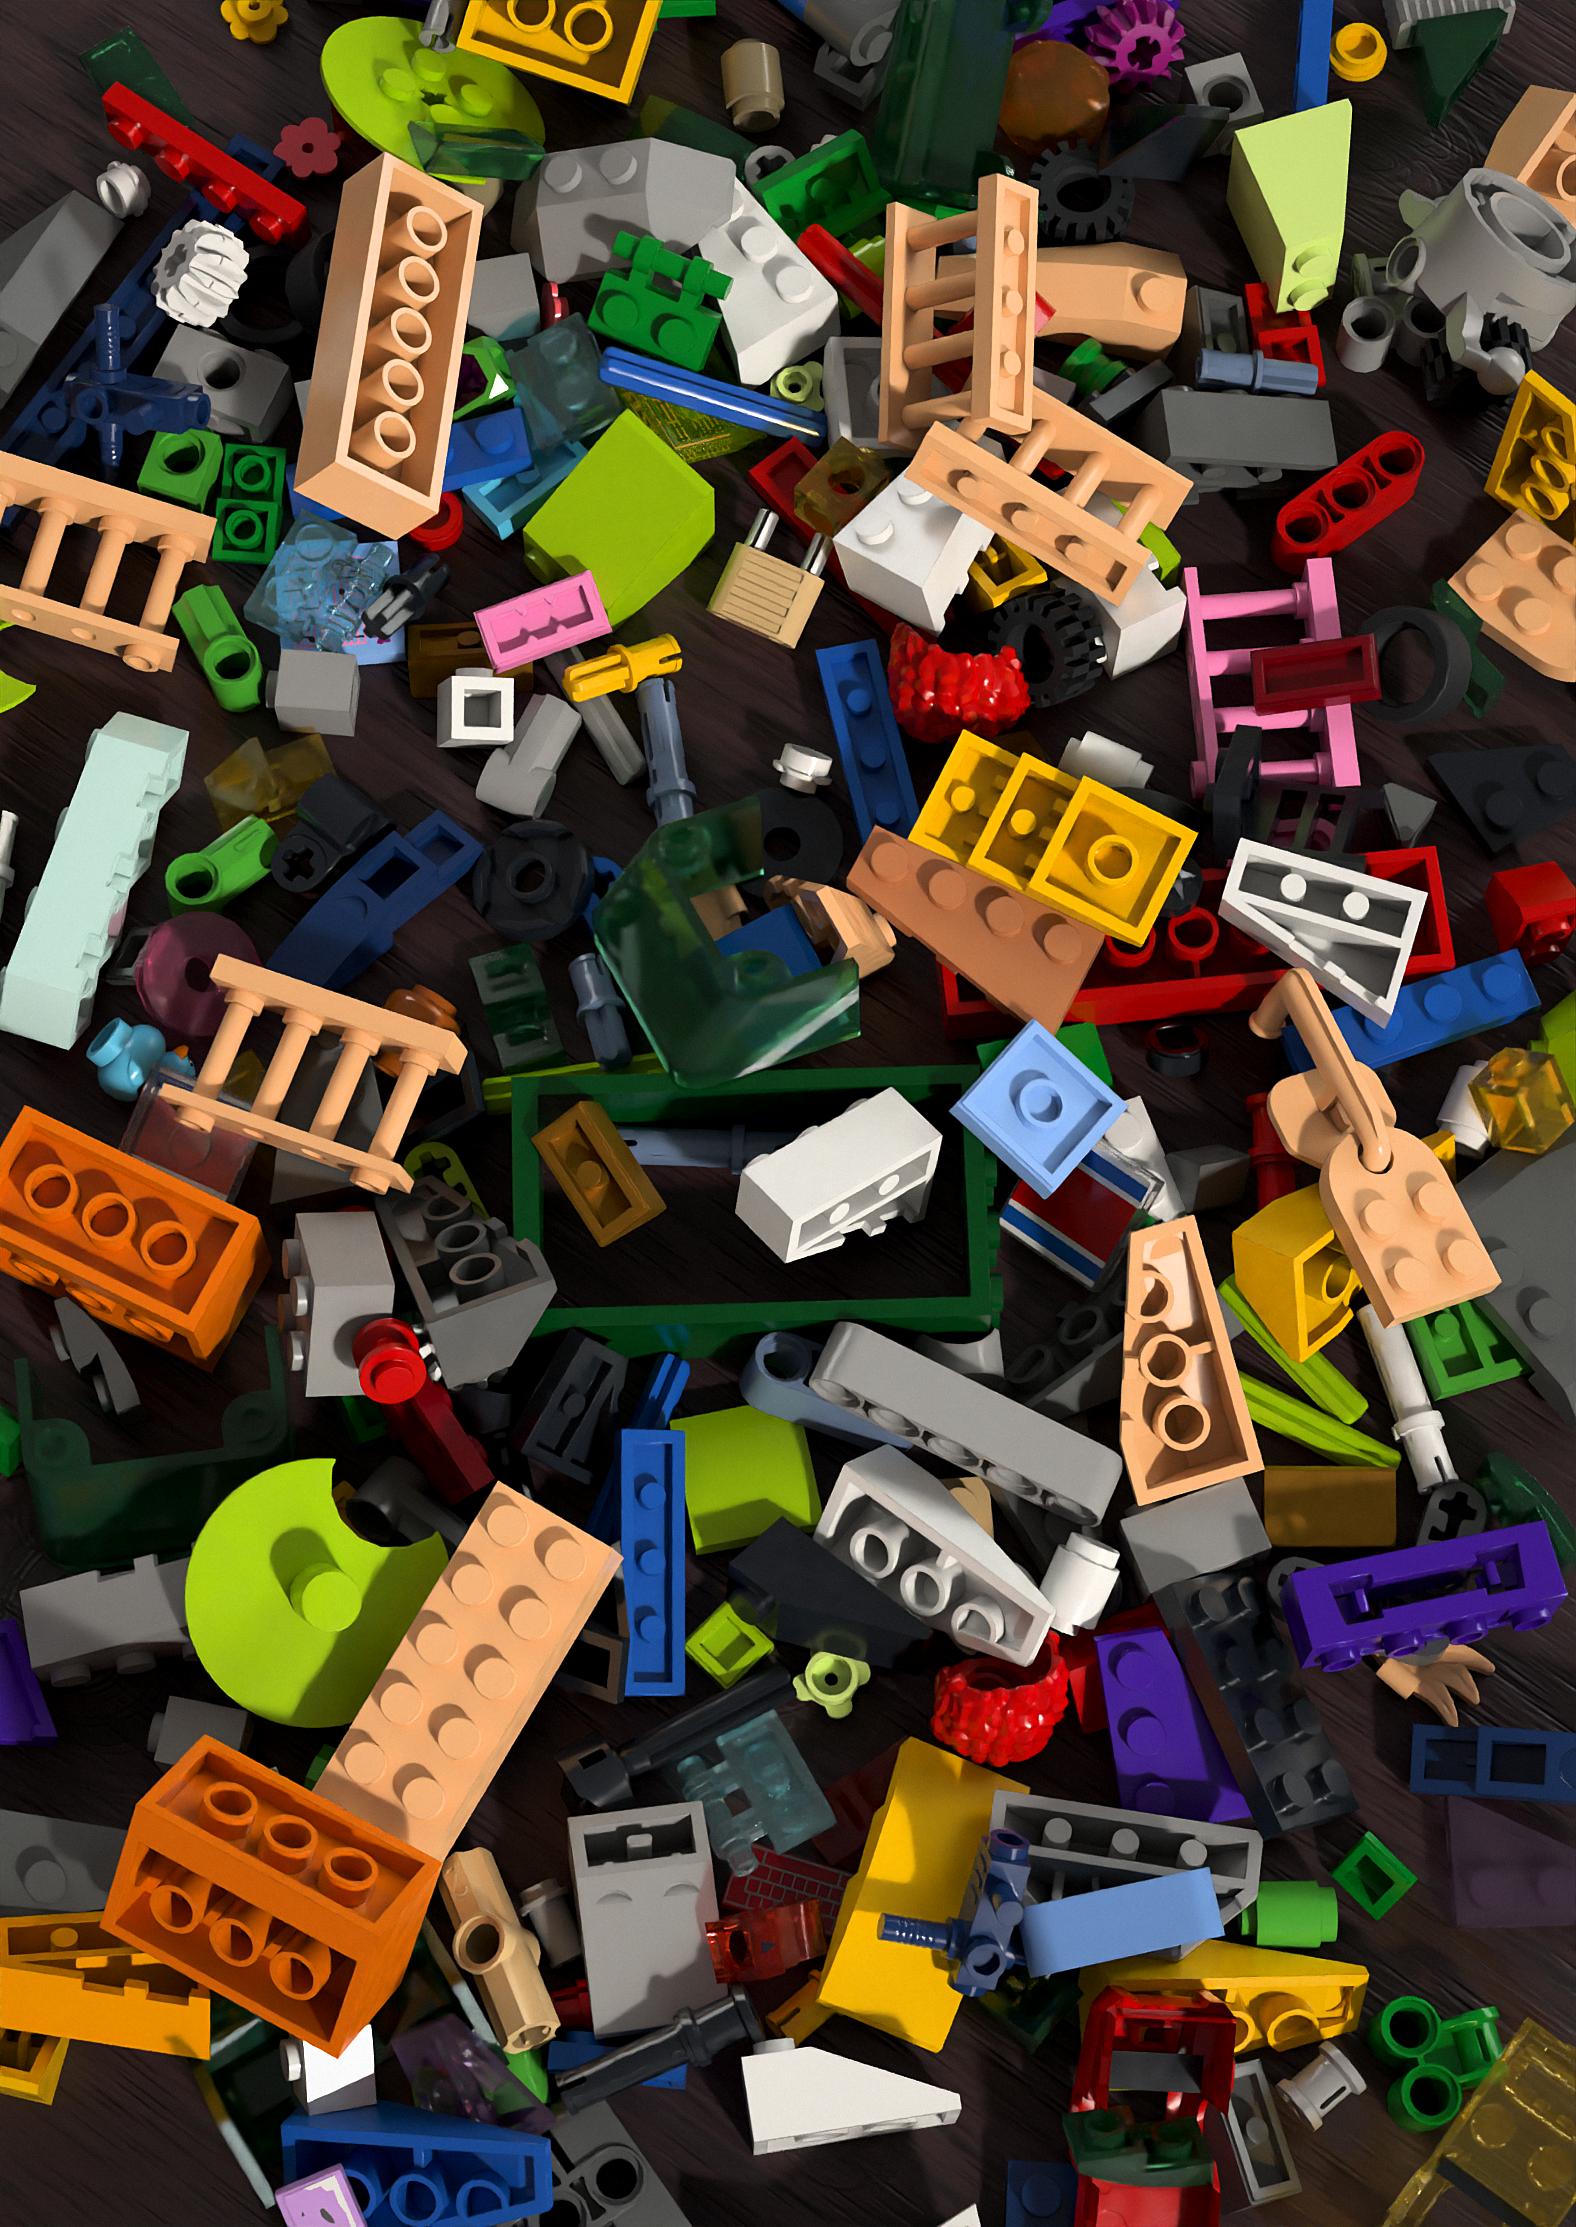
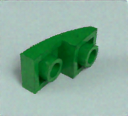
M226 444L221 498H217L215 518L217 522L213 539V561L275 564V550L278 548L287 482L285 466L289 463L287 448Z

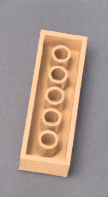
M383 152L343 184L293 490L393 540H397L438 514L484 205L391 154Z
M498 1481L312 1792L443 1863L624 1557L610 1546Z

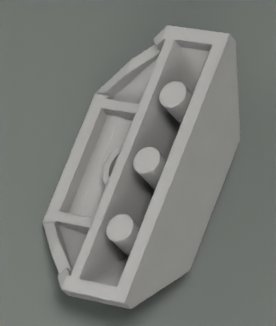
M651 137L542 154L516 191L510 246L518 254L529 252L531 266L548 282L560 284L602 278L605 271L612 267L630 274L632 261L612 253V248L619 232L624 231L641 239L647 234L663 241L664 249L681 255L694 246L713 226L718 229L731 219L736 165L728 158Z
M995 1789L988 1837L991 1831L1004 1829L1016 1832L1030 1842L1027 1858L1031 1870L1021 1900L1022 1907L1210 1867L1223 1926L1257 1898L1263 1839L1259 1831ZM1205 1940L1133 1956L1178 1963Z

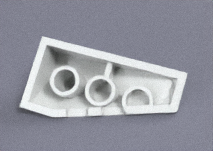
M889 1443L843 1465L812 1539L928 1627L953 1635L958 1644L1023 1667L1031 1665L1057 1610L945 1486Z

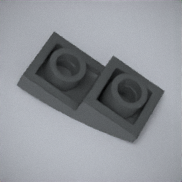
M67 1297L54 1300L60 1321L50 1324L49 1330L60 1361L72 1358L81 1377L103 1370V1373L92 1376L104 1413L116 1410L124 1428L148 1421L149 1417L143 1401L123 1360L111 1341L99 1326Z

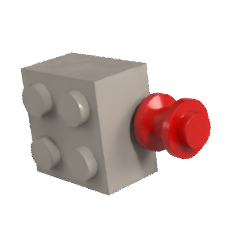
M352 1205L343 1207L335 1212L296 1213L294 1239H284L282 1267L284 1278L290 1279L289 1294L279 1295L278 1325L280 1333H288V1367L290 1371H299L305 1397L367 1395L370 1399L379 1403L395 1404L408 1400L418 1393L426 1379V1367L419 1353V1342L415 1331L406 1322L392 1318L395 1289L391 1272L393 1253L377 1212L366 1206Z

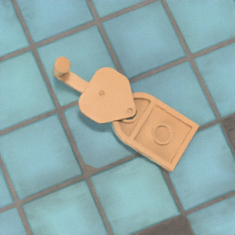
M1518 508L1441 588L1440 602L1541 674L1560 681L1576 682V547Z
M1294 967L1287 971L1266 995L1258 1010L1251 1014L1249 1017V1027L1253 1033L1261 1038L1276 1039L1282 1036L1281 1028L1286 1027L1285 1018L1290 1014L1317 1068L1279 1081L1268 1095L1267 1112L1286 1151L1293 1157L1321 1169L1319 1191L1322 1205L1383 1328L1387 1329L1492 1292L1502 1281L1441 1162L1421 1140L1408 1132L1394 1128L1396 1111L1380 1079L1368 1066L1355 1061L1309 971L1302 967Z

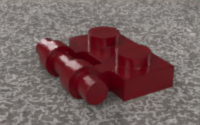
M427 1373L422 1388L408 1400L395 1404H384L374 1401L388 1422L383 1428L393 1443L400 1440L415 1465L428 1479L430 1487L439 1502L448 1509L495 1479L488 1468L489 1461L484 1448L476 1438L465 1433L452 1413V1401L447 1391L438 1381L430 1379Z

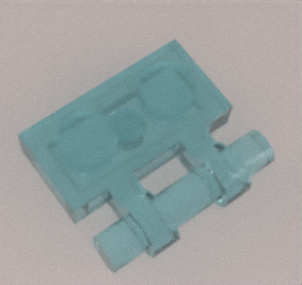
M302 509L243 608L245 619L299 645L310 626L313 625L322 629L314 644L320 652L338 653L344 641L353 640L362 625L359 616L371 595L380 594L383 585L389 578L385 571L395 554L386 545L374 542L366 557L356 560L352 558V555L358 546L357 534ZM337 580L348 584L349 586L338 604L329 605L325 603Z
M775 1709L715 1739L719 1751L725 1760L722 1763L707 1770L701 1757L694 1755L684 1759L677 1767V1771L685 1783L683 1796L687 1802L702 1800L705 1822L711 1831L708 1836L709 1843L720 1860H727L736 1877L749 1875L758 1867L759 1862L750 1847L753 1841L766 1835L777 1855H780L837 1825L830 1805ZM740 1788L751 1808L733 1817L724 1799L727 1794Z

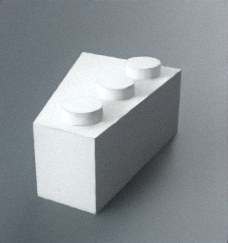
M955 421L949 428L955 431L960 422ZM982 434L976 445L1006 462L1001 443ZM907 467L832 540L850 590L938 638L946 624L943 615L955 593H963L969 582L967 570L978 550H986L995 532L905 478L904 475L908 469Z
M1067 487L1055 493L1062 496ZM1095 489L1083 508L1084 511L1114 529L1123 517V514L1113 501L1097 489ZM1153 553L1150 554L1119 607L1033 556L1039 564H1043L1052 579L1050 589L1056 587L1066 589L1065 596L1075 593L1082 598L1078 609L1090 606L1095 613L1088 622L1091 628L1101 625L1104 635L1095 638L1096 645L1105 646L1106 652L1105 657L1095 661L1104 666L1111 681L1176 650L1187 597L1178 586L1166 591L1152 573V570L1159 567L1158 560Z
M1240 838L1222 895L1218 915L1292 966L1305 968L1309 971L1315 982L1385 1029L1394 1009L1428 893Z
M891 1086L870 1099L862 1098L855 1101L842 1115L820 1127L811 1126L807 1128L792 1143L770 1155L761 1154L749 1162L744 1170H742L735 1213L784 1263L841 1246L845 1240L842 1234L860 1228L869 1236L882 1233L887 1226L884 1221L901 1215L910 1223L923 1220L943 1135Z

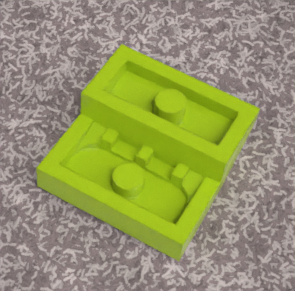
M751 1405L669 1421L670 1430L685 1431V1506L696 1556L750 1545L782 1516L805 1534L816 1531L823 1513L804 1426L762 1412Z

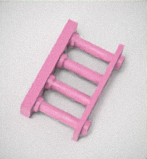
M1331 557L1307 559L1301 582H1294L1292 589L1200 595L1197 568H1184L1180 590L1187 597L1181 628H1183L1198 761L1190 762V786L1193 799L1203 798L1204 801L1207 783H1215V766L1218 754L1216 733L1234 732L1237 724L1260 726L1262 730L1308 727L1310 733L1318 732L1321 752H1315L1313 759L1261 763V779L1360 789L1361 783L1350 704L1258 716L1254 706L1213 708L1209 676L1252 673L1250 651L1274 647L1206 652L1203 620L1293 614L1295 620L1304 619L1306 638L1300 639L1299 644L1342 638ZM1327 804L1328 811L1342 810L1343 805Z

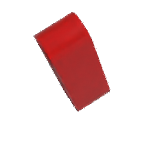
M1389 431L1382 434L1289 501L1279 511L1270 544V554L1275 565L1286 573L1301 575L1303 574L1307 559L1333 557L1404 505L1414 495L1425 460L1424 448L1419 440L1411 434L1402 431ZM1381 465H1398L1405 473L1397 475L1388 473ZM1342 497L1350 498L1357 502L1360 507L1348 509L1336 503L1335 499ZM1301 531L1312 537L1313 541L1300 543L1290 538L1288 533Z

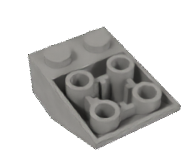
M702 1800L567 1818L568 1859L595 2040L655 2032L673 2024V2016L678 2014V2010L683 2007L689 2006L692 2010H696L728 1996L712 1858Z

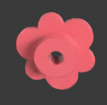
M310 117L302 121L299 127L288 125L282 129V142L275 147L273 154L286 161L287 169H292V174L296 179L307 180L313 173L318 176H329L336 171L338 167L336 153L341 149V139L335 133H328L327 124L322 119Z
M556 282L544 283L542 287L540 322L542 343L545 350H552L553 345H557L559 333L565 334L569 324L568 300L566 297H558Z

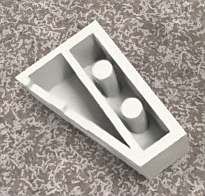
M735 176L731 219L718 229L713 226L691 247L693 257L698 256L714 263L713 270L734 278L731 291L725 301L709 294L707 296L714 311L723 314L719 324L721 336L726 350L730 354L739 387L754 390L785 368L792 366L827 344L830 337L841 335L836 290Z

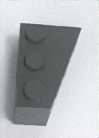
M1172 386L1161 389L1120 437L1194 482L1181 506L1199 504V493L1235 490L1236 501L1299 495L1338 466L1328 401L1304 399L1303 396L1294 393L1269 397L1249 395L1244 390L1212 393L1194 391L1188 386Z
M320 1029L318 1036H310L283 1100L280 1123L309 1132L345 1045L340 1041L342 1035ZM369 1055L333 1140L366 1153L370 1148L384 1114L371 1055ZM277 1148L270 1206L277 1227L295 1223L296 1213L335 1212L343 1207L352 1205L373 1206L371 1196L377 1193L352 1183L349 1180L351 1176L349 1172Z
M0 1809V1918L104 1911L128 1830Z

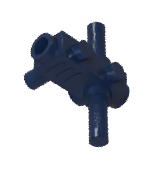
M99 304L94 306L96 363L92 364L90 370L85 373L71 372L65 379L62 396L64 405L71 409V417L81 418L86 423L91 424L92 428L98 430L100 482L119 488L124 486L123 430L126 429L133 435H140L147 430L178 435L183 434L189 429L203 430L210 419L211 401L209 396L203 393V385L127 373V365L121 363L119 306L115 304Z
M1004 1829L991 1831L989 1837L982 1836L958 1918L948 1917L945 1923L882 1912L877 1925V1939L939 1950L941 1957L947 1959L950 1967L947 1984L961 1994L983 1996L986 1994L987 1989L995 1990L998 1977L1005 1969L1010 1970L1013 1964L1028 1966L1022 1938L1018 1936L1017 1930L1013 1927L1022 1920L1024 1914L1021 1900L1031 1870L1027 1858L1030 1842L1024 1836ZM1074 1968L1060 1972L1076 1974L1079 1968Z

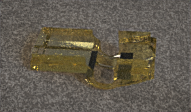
M1527 2017L1521 2023L1436 2148L1421 2163L1399 2193L1378 2227H1419L1441 2194L1454 2186L1502 2221V2227H1558L1576 2201V2048L1570 2044H1564Z

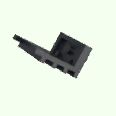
M1237 724L1229 748H1219L1215 766V783L1208 782L1204 794L1203 819L1213 821V868L1225 869L1228 859H1234L1239 840L1243 838L1355 872L1365 873L1367 856L1347 854L1360 807L1383 809L1386 792L1261 779L1262 727ZM1286 799L1305 801L1291 848L1272 846ZM1323 803L1343 805L1329 852L1309 850Z

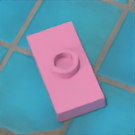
M590 570L473 612L496 674L613 632Z

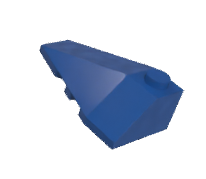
M377 2098V2104L309 2116L303 2105L300 2104L281 2124L284 2186L341 2163L368 2227H489L547 2212L553 2207L551 2143L549 2138Z

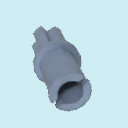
M1200 348L1199 357L1197 356L1194 383L1197 388L1244 390L1249 395L1258 396L1259 392L1275 394L1294 393L1303 397H1311L1315 394L1318 385V367L1308 363L1266 359L1263 356V351L1256 349L1252 354H1238Z
M589 953L574 959L568 967L569 976L579 1002L576 1017L578 1024L588 1031L595 1059L599 1063L601 1070L613 1073L618 1068L628 1067L633 1058L622 1022L626 1015L625 1002L614 991L607 958L600 954L596 959L599 967L597 968L595 954Z

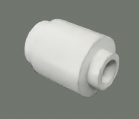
M1087 731L1082 741L1071 737L1057 769L1080 781L1085 775L1107 787L1146 789L1154 766L1141 761L1143 754L1091 731Z
M1477 1060L1474 1066H1460L1435 1121L1439 1131L1447 1130L1455 1134V1154L1469 1159L1480 1160L1483 1158L1486 1149L1495 1147L1518 1094V1089L1509 1082L1511 1074L1494 1063Z
M1071 1532L1066 1545H1058L1039 1588L1043 1596L1057 1610L1050 1627L1072 1636H1077L1081 1627L1090 1630L1095 1629L1120 1572L1115 1568L1120 1556L1117 1550L1076 1532Z

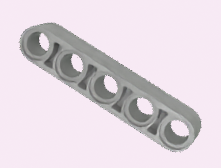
M838 1322L834 1325L809 1380V1386L812 1391L828 1402L1076 1524L1093 1527L1100 1525L1125 1466L1123 1459L1106 1446L858 1324Z

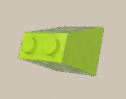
M627 408L618 416L523 528L524 562L531 573L545 585L590 570L614 632L715 543L714 488Z

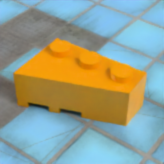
M104 1911L0 1918V2028L210 2060L209 1988L101 1929L99 1926Z

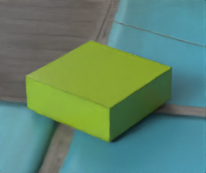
M726 1600L685 1639V1654L722 1691L741 1682L774 1650V1644L755 1625L743 1622L734 1613Z

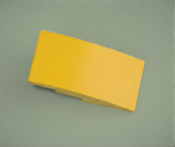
M963 729L907 840L1092 926L1106 935L1142 947L1198 833L1085 775L1080 781L1025 752L1019 758Z
M910 1736L900 1746L885 1803L874 1813L858 1872L847 1882L814 2002L929 2051L938 2053L944 2045L963 1994L953 1990L947 1984L950 1967L947 1959L941 1957L939 1950L878 1940L877 1925L879 1917L884 1912L945 1923L948 1917L958 1918L981 1837H988L995 1789L1029 1794L1030 1787Z

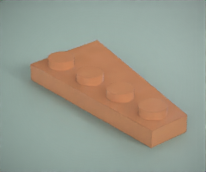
M877 825L874 826L847 877L846 887L906 936H914L934 952L936 960L955 975L960 973L986 994L985 999L1004 1015L1009 1013L1024 1026L1034 1018L1054 1037L1105 938L1104 932Z

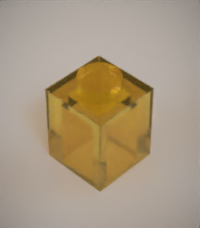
M1505 1047L1502 1051L1495 1054L1489 1060L1488 1065L1468 1084L1493 1147L1541 1155L1576 1120V1107L1555 1054Z

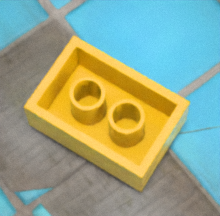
M470 0L456 47L461 51L630 107L663 0Z

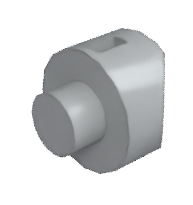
M996 1328L982 1340L967 1344L944 1343L932 1339L924 1333L918 1335L913 1340L914 1352L991 1390L1005 1383L1000 1333Z

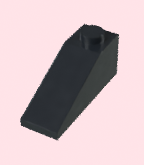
M783 1516L729 1563L726 1602L730 1604L734 1613L743 1622L749 1625H757L774 1639L920 1676L928 1668L934 1631Z

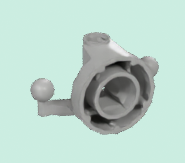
M1471 168L1448 195L1440 196L1434 200L1410 189L1405 190L1399 199V209L1404 222L1414 231L1399 241L1391 252L1386 266L1387 282L1403 292L1436 306L1446 316V344L1452 360L1476 371L1479 384L1488 393L1507 395L1520 387L1522 378L1525 376L1523 358L1514 349L1507 347H1495L1488 352L1483 351L1479 343L1483 319H1488L1489 325H1492L1497 319H1506L1508 325L1517 322L1521 324L1522 329L1526 328L1528 332L1531 351L1536 352L1543 349L1555 335L1562 319L1576 306V229L1559 210L1538 192L1514 177L1490 168Z

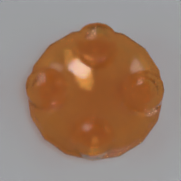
M1054 40L1031 41L1008 58L997 77L994 104L999 124L1014 144L1034 156L1040 157V154L1047 148L1055 155L1057 143L1067 140L1070 150L1076 149L1077 138L1087 139V146H1089L1096 140L1107 122L1110 103L1108 92L1110 79L1108 72L1104 66L1095 62L1091 56L1073 44Z

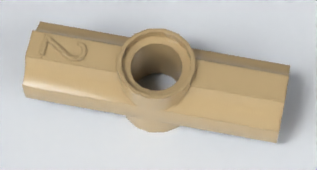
M481 1847L465 1852H455L443 1861L436 1882L456 1931L452 1947L454 1958L461 1968L473 1974L502 2050L515 2055L522 2051L538 2049L556 2037L555 2031L561 2024L538 1969L541 1953L539 1941L531 1931L521 1927L492 1853ZM499 1944V1948L494 1956L495 1950Z

